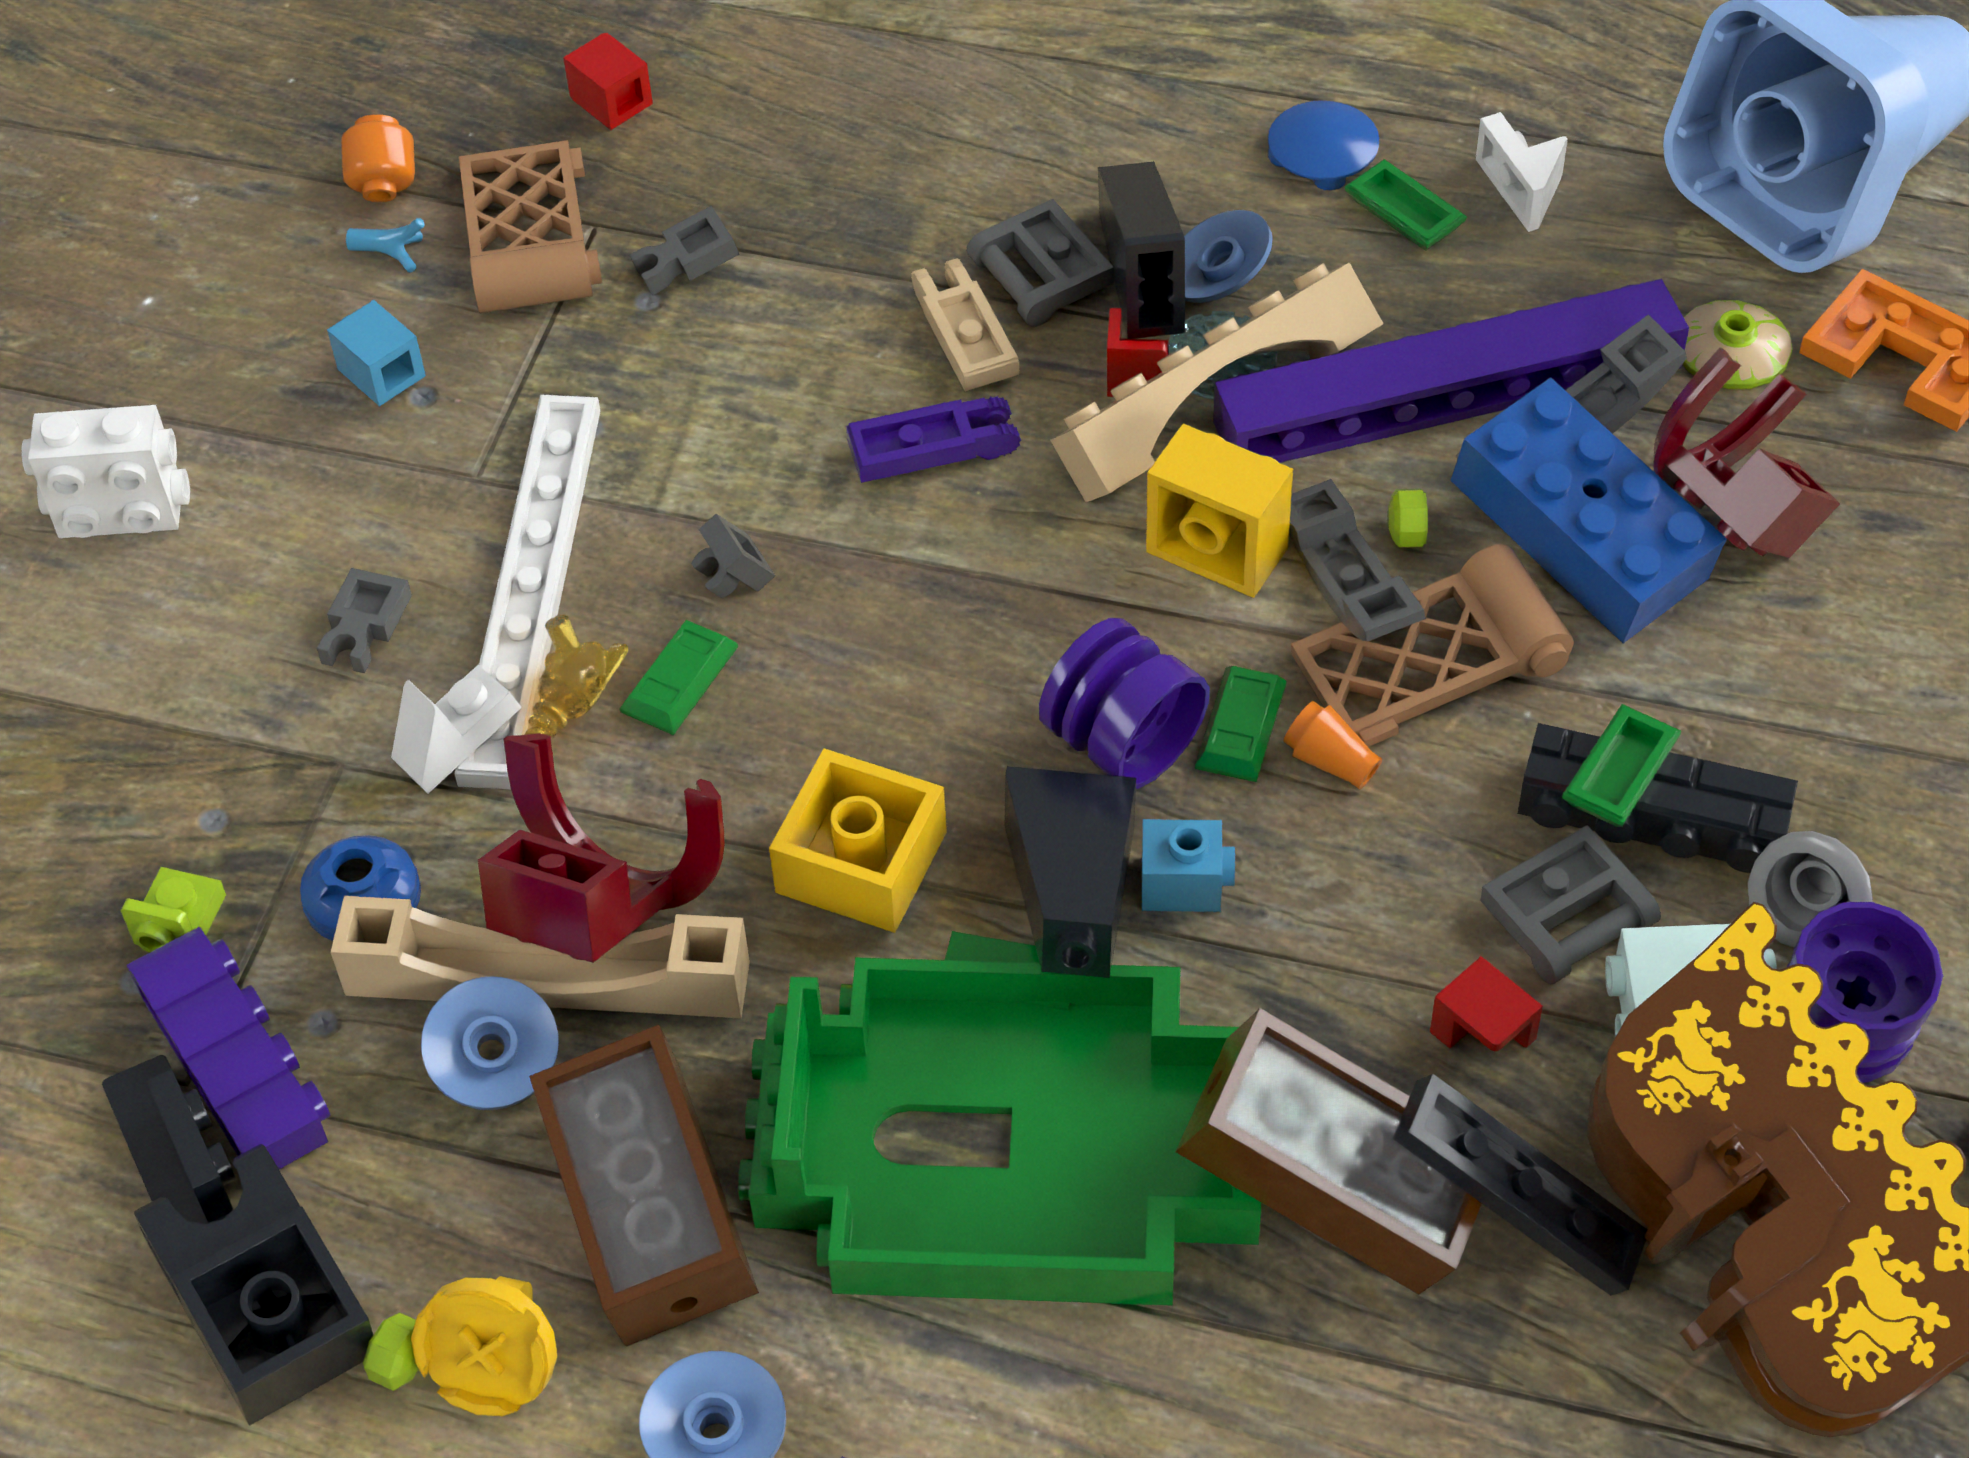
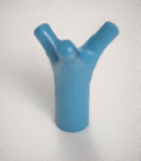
M416 218L406 226L393 229L349 228L346 234V245L350 251H370L387 254L398 260L406 271L411 273L415 271L417 266L406 252L404 245L422 241L423 235L420 230L425 226V223L421 218Z

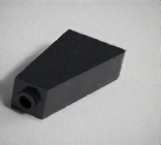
M1155 162L1098 167L1099 215L1110 263L1114 267V282L1120 308H1122L1127 339L1185 333V238Z
M1011 766L1006 768L1004 826L1042 972L1110 978L1134 833L1136 778Z

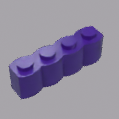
M197 927L127 964V968L143 1002L168 1040L175 1055L196 1086L203 1101L224 1132L237 1156L262 1144L271 1155L278 1169H281L328 1143L321 1121L329 1118L331 1115L324 1099L312 1081L300 1085L292 1074L293 1071L300 1068L293 1050L281 1032L270 1037L262 1024L270 1020L269 1015L251 985L240 990L233 980V977L240 974V970L229 948L222 939L211 944L202 929Z

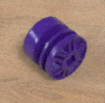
M1108 618L1093 625L1077 638L1058 660L1045 683L1039 701V720L1054 735L1062 737L1075 751H1088V758L1107 775L1136 778V789H1139L1156 780L1170 768L1189 746L1202 724L1209 705L1210 686L1201 675L1175 656L1160 654V649L1155 642L1147 636L1140 635L1136 628L1123 618Z
M1843 902L1819 912L1802 930L1793 950L1791 960L1787 967L1795 964L1809 965L1819 973L1823 981L1822 995L1810 1010L1811 1019L1815 1024L1820 1027H1829L1845 1021L1856 1023L1866 1031L1870 1040L1869 1053L1857 1067V1075L1863 1083L1871 1082L1892 1073L1908 1056L1914 1041L1920 1034L1921 1026L1926 1022L1937 1001L1943 979L1939 952L1925 930L1901 911L1874 902Z

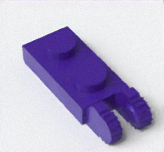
M998 396L962 402L960 399L852 422L846 426L847 441L861 483L974 459L977 456L986 460L998 458L1000 455L1012 454V451L1017 450L1016 448L1020 446L1021 438L1017 427L1007 423L1011 419L1010 415H1012L1007 400H1004L1003 397L998 398Z

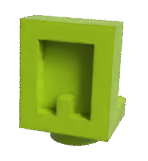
M161 867L144 901L126 899L121 913L134 944L150 953L197 927H200L204 934L207 935L226 893L221 880Z

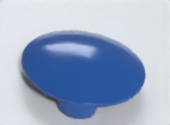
M1334 101L1305 102L1287 109L1272 123L1268 134V158L1276 166L1283 167L1300 177L1313 180L1314 184L1320 189L1336 190L1345 185L1346 177L1362 171L1374 160L1379 149V133L1375 124L1367 115L1350 105Z

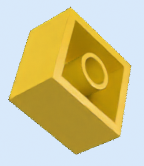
M1182 424L1147 472L1146 553L1255 598L1288 550L1293 468L1283 465L1269 456H1261L1227 442L1218 435L1205 433Z
M823 748L769 847L775 893L896 933L947 833L944 787Z

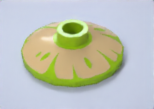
M1715 300L1695 307L1684 316L1689 326V332L1685 347L1687 359L1682 365L1692 375L1695 376L1719 348L1727 351L1730 357L1741 365L1723 385L1722 388L1753 389L1771 383L1778 374H1782L1786 370L1793 350L1790 333L1778 317L1761 306L1739 300Z

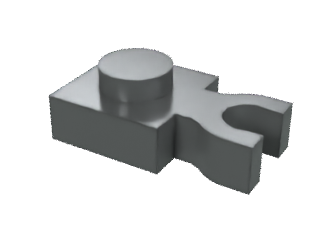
M709 206L662 231L666 242L657 246L643 247L629 256L638 274L643 277L648 290L653 296L667 288L673 279L683 272L691 281L740 254L730 233L713 207Z
M351 568L327 613L331 630L322 637L317 647L321 664L333 666L340 652L351 649L349 657L353 671L365 674L371 662L370 645L373 639L389 642L412 597L408 580Z

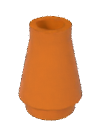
M1315 701L1310 702L1300 712L1289 727L1283 740L1285 744L1293 749L1292 757L1341 778L1359 790L1370 781L1383 760L1370 750L1331 705L1323 708Z

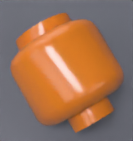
M386 115L363 116L355 121L354 126H351L343 133L341 142L343 181L352 190L362 193L365 200L371 202L391 201L396 198V193L406 190L414 182V139L405 127L399 125L397 119Z

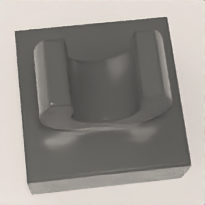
M715 514L698 529L709 547L701 550L694 557L691 564L696 570L707 577L718 568L716 575L705 586L720 598L730 595L738 586L739 581H742L756 591H760L776 576L751 537L720 515Z

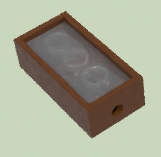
M1261 1008L1227 1038L1176 1149V1153L1418 1295L1457 1269L1482 1205L1481 1202L1393 1140L1410 1096Z
M659 1024L529 1076L603 1310L626 1347L759 1293L679 1063Z

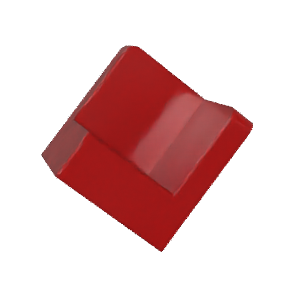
M602 33L563 57L571 99L608 129L616 128L653 104L647 63L610 34Z
M1110 308L1107 397H1114L1111 390L1130 378L1142 373L1145 380L1148 381L1162 373L1157 362L1168 356V340L1122 338V308Z
M1480 956L1435 996L1430 1033L1449 1049L1468 1032L1494 1052L1500 1051L1512 1039L1527 1048L1537 1039L1543 1005Z

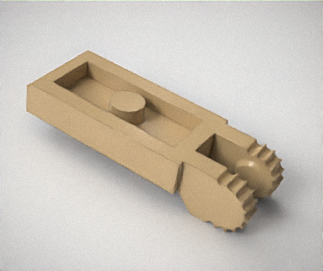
M956 258L946 261L945 277L950 288L940 292L925 268L911 273L915 295L964 391L1019 375V360L1015 350L978 282H972L960 259Z

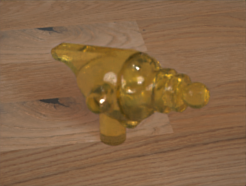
M567 615L555 616L545 623V628L556 651L549 652L545 658V669L541 673L537 688L541 701L536 702L533 706L534 714L528 719V723L532 728H529L525 734L541 733L554 738L558 730L565 728L567 719L582 717L597 703L608 681L628 653V646L622 643H614L607 650L596 641L580 644Z

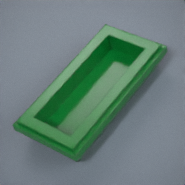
M1385 159L1345 186V191L1355 202L1425 251L1455 231L1467 219L1465 214Z
M685 620L619 708L620 713L674 735L736 651L738 643L724 635Z
M1237 666L1226 667L1197 756L1195 769L1257 782L1287 680L1275 674Z
M1621 704L1563 793L1562 798L1570 805L1616 827L1623 826L1680 737L1681 730Z

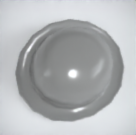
M1815 831L1790 832L1771 842L1755 860L1748 879L1749 906L1753 902L1763 904L1773 915L1777 924L1775 939L1791 947L1796 946L1802 930L1819 912L1843 902L1873 901L1870 877L1858 856L1838 839Z

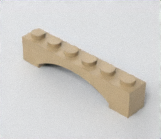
M1324 263L1310 269L1293 280L1298 289L1297 291L1283 298L1280 291L1277 290L1249 306L1248 309L1253 316L1251 319L1238 326L1233 317L1203 334L1208 345L1192 353L1189 346L1186 345L1158 361L1157 364L1162 373L1146 381L1143 374L1140 373L1112 389L1111 393L1116 401L1101 410L1094 401L1064 418L1063 420L1069 429L1050 441L1085 502L1087 503L1110 494L1150 469L1155 463L1151 456L1152 449L1169 418L1196 387L1225 365L1247 356L1275 351L1308 352L1311 360L1329 356L1341 351L1383 325L1380 316L1351 264H1344L1328 272Z
M344 896L331 948V955L345 996L438 1001L446 992L458 984L475 978L493 976L512 979L528 986L551 1008L725 1018L742 1017L750 964L743 918L676 914L674 923L630 933L592 963L586 960L574 959L570 955L533 943H524L517 938L486 928L432 915L412 907L410 899Z

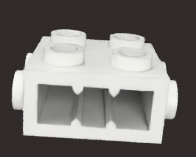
M156 405L34 414L31 439H24L22 442V462L25 473L28 476H35L38 484L37 498L39 509L43 515H50L58 538H85L97 535L178 530L181 505L189 504L190 501L189 478L186 469H177L175 435L172 429H164Z

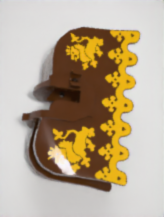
M1753 902L1702 953L1628 1014L1607 1052L1601 1073L1591 1092L1587 1137L1596 1164L1614 1192L1649 1228L1644 1236L1649 1242L1644 1254L1652 1264L1658 1265L1669 1261L1703 1236L1705 1237L1738 1212L1749 1225L1733 1244L1731 1260L1722 1265L1709 1281L1707 1299L1710 1306L1695 1321L1680 1332V1335L1690 1348L1696 1351L1702 1346L1709 1347L1719 1342L1743 1386L1764 1411L1783 1424L1812 1435L1824 1437L1856 1434L1884 1420L1915 1397L1969 1362V1206L1961 1205L1953 1195V1186L1965 1172L1966 1159L1962 1150L1950 1141L1937 1140L1919 1146L1907 1140L1904 1133L1905 1126L1917 1112L1918 1100L1913 1089L1904 1082L1894 1080L1876 1086L1865 1085L1859 1080L1857 1067L1868 1055L1870 1040L1866 1031L1856 1023L1844 1021L1829 1027H1820L1812 1021L1810 1010L1822 995L1823 981L1819 973L1809 965L1795 964L1779 970L1773 969L1766 964L1764 952L1776 937L1777 924L1773 915L1763 904Z

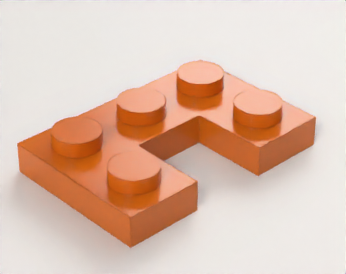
M1861 269L1803 336L1799 353L1851 379L1881 344L1926 367L1909 387L1904 406L1957 432L1969 418V320Z

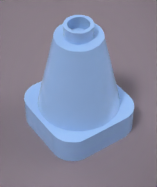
M1730 0L1715 9L1706 21L1668 120L1664 134L1663 150L1670 177L1678 190L1689 201L1786 270L1798 273L1813 272L1868 247L1878 236L1905 174L1969 116V32L1956 21L1938 15L1846 16L1824 0Z

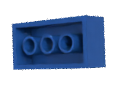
M1551 377L1464 438L1451 478L1453 484L1623 644L1706 582L1727 540L1722 533Z

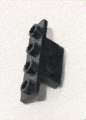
M158 1055L104 1079L102 1082L103 1089L151 1201L160 1197H166L187 1221L201 1224L222 1220L234 1209L224 1185L237 1179L221 1143L218 1142L209 1147H206L200 1132L212 1127V1123L197 1089L182 1093L167 1057L164 1055Z

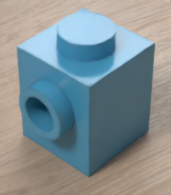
M372 300L327 329L337 369L378 406L383 405L426 376L416 335L375 300Z
M1143 819L1142 911L1221 912L1222 886H1235V847L1222 846V820Z

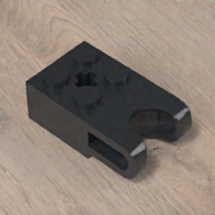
M262 1144L234 1158L233 1165L239 1174L243 1192L238 1206L224 1219L208 1224L187 1221L166 1197H160L134 1211L144 1239L249 1426L361 1364L364 1361L369 1341L373 1336L370 1321L304 1208L299 1205L271 1155ZM277 1313L280 1314V1315L277 1316V1317L269 1318L270 1316H272V1315H274V1314H277Z

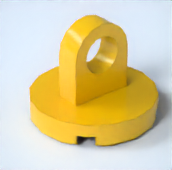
M499 1276L496 1280L492 1278L465 1277L442 1286L417 1315L411 1336L415 1364L425 1378L429 1373L433 1381L440 1386L437 1393L451 1405L475 1415L505 1416L517 1412L523 1404L533 1402L551 1379L558 1356L554 1330L541 1308L533 1302L531 1283Z

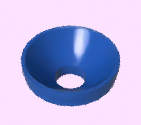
M365 835L341 839L328 845L315 855L307 865L301 878L300 894L303 911L311 927L321 936L333 941L344 896L410 899L412 907L417 908L420 901L421 884L417 868L403 848L386 838ZM361 858L373 864L370 873L359 881L344 882L335 877L340 865L350 859Z

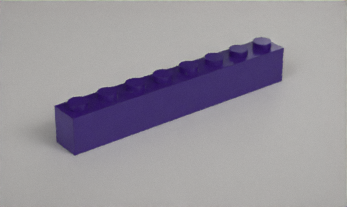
M1662 279L1636 285H1627L1615 290L1584 297H1575L1563 302L1528 310H1518L1507 315L1472 323H1462L1455 327L1416 336H1406L1399 340L1360 349H1350L1330 356L1304 362H1294L1278 368L1217 381L1214 384L1213 423L1218 435L1225 441L1261 456H1269L1279 463L1502 411L1550 377L1566 390L1604 362L1600 349L1648 314L1684 351L1689 326Z

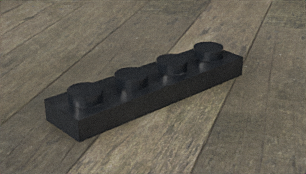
M1431 1074L1416 1081L1393 1136L1394 1141L1610 1296L1629 1290L1646 1242L1644 1236L1648 1229L1436 1075Z

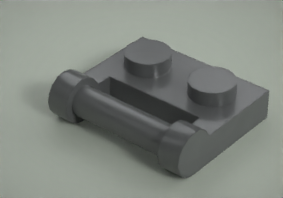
M1054 199L977 233L967 245L966 251L968 256L977 266L987 268L1016 301L1018 304V314L1031 327H1037L1047 322L1055 310L1114 283L1113 265ZM1015 247L1046 284L1035 289L1004 254V251Z
M1588 825L1483 885L1480 899L1485 907L1531 957L1536 972L1548 984H1555L1570 975L1573 964L1619 938L1622 928L1650 927L1661 919L1659 905L1652 894ZM1610 894L1620 904V906L1559 942L1548 932Z

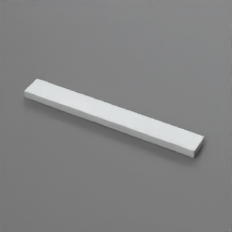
M540 395L479 663L484 670L512 694L522 708L455 769L454 774L458 787L511 790L503 739L507 736L533 733L600 416L598 397Z

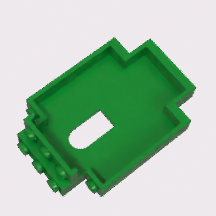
M855 957L853 984H841L839 1015L822 1013L818 977H790L787 1004L776 1003L774 1013H768L765 1039H754L752 1078L753 1080H761L759 1098H748L746 1104L745 1135L747 1140H754L752 1159H741L738 1179L739 1200L750 1201L755 1228L818 1230L817 1266L829 1267L832 1294L1173 1306L1174 1242L1259 1245L1261 1202L1176 1153V1149L1227 1038L1239 1027L1179 1025L1181 967L1112 965L1110 978L1042 972L1040 963ZM1018 1001L1070 1002L1069 1011L1018 1003ZM902 1112L1012 1115L1009 1168L897 1164L887 1160L878 1152L874 1145V1137L877 1128L885 1119Z

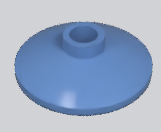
M1247 210L1223 212L1201 222L1184 236L1185 301L1204 303L1221 299L1239 290L1260 271L1272 248V232L1260 215Z
M493 976L465 981L446 992L429 1012L421 1037L423 1062L429 1077L436 1087L451 1100L463 1106L479 1110L507 1108L532 1096L534 1090L529 1076L553 1067L557 1059L559 1047L557 1025L546 1002L534 990L518 981ZM488 1040L499 1041L504 1046L501 1056L493 1060L481 1057L478 1051L480 1046Z
M725 1351L697 1353L669 1366L655 1379L648 1389L639 1415L640 1436L648 1458H773L782 1443L786 1428L785 1402L775 1379L764 1367L754 1360L737 1353ZM719 1423L728 1427L727 1433L717 1438H705L702 1435L704 1430L712 1424Z

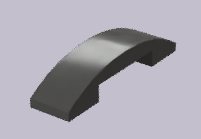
M1648 314L1600 349L1604 362L1565 391L1613 434L1662 389L1687 359L1686 352Z
M1332 479L1292 494L1289 536L1323 597L1351 633L1362 641L1367 642L1426 619L1424 608L1401 576L1392 578L1360 534L1357 529L1353 509Z

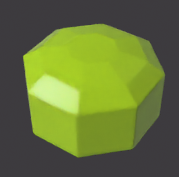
M1421 488L1396 489L1390 498L1387 524L1391 539L1398 547H1423L1426 544L1428 507L1426 492Z
M398 1313L382 1321L369 1341L363 1361L369 1380L392 1391L413 1380L419 1371L415 1364L411 1342L415 1319Z

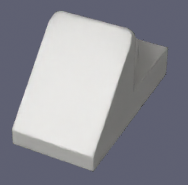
M1499 112L1480 119L1476 161L1527 231L1530 232L1539 229L1561 180L1567 137L1562 136L1528 147L1522 133L1514 131L1502 113Z
M479 664L463 679L455 683L450 691L436 704L424 695L410 680H407L403 687L391 758L429 794L522 707L512 694Z

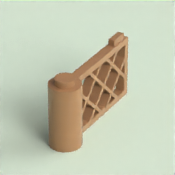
M566 140L459 156L471 255L470 266L479 314L592 297L591 285L601 284L602 277L597 249L586 251L574 179L585 176L581 147L570 149L569 142ZM560 162L546 175L532 170L537 165ZM495 171L502 173L492 183H487L473 177L475 174ZM518 181L532 186L522 196H517L507 190ZM548 194L562 199L551 210L537 204ZM493 202L506 207L496 218L481 213ZM523 215L537 221L526 231L511 226ZM553 228L572 236L569 239L549 242L542 239ZM497 237L511 242L508 247L503 249L482 251Z
M1496 544L1484 548L1466 561L1460 572L1412 592L1424 608L1425 617L1431 606L1454 597L1463 611L1458 625L1426 618L1406 626L1403 629L1409 631L1402 649L1370 641H1362L1351 633L1342 622L1291 643V654L1323 707L1331 705L1368 747L1399 734L1397 724L1518 672L1526 677L1551 676L1566 665L1574 645L1571 634L1514 550L1504 544ZM1470 623L1474 629L1468 628ZM1419 633L1452 640L1444 660L1412 652ZM1462 643L1488 649L1495 659L1477 668L1455 663ZM1330 649L1352 653L1345 673L1321 668L1313 657ZM1363 657L1395 664L1388 684L1356 676ZM1406 667L1438 675L1434 686L1421 692L1398 687ZM1332 687L1339 688L1337 694L1334 692ZM1349 691L1381 699L1377 711L1352 721L1344 708Z

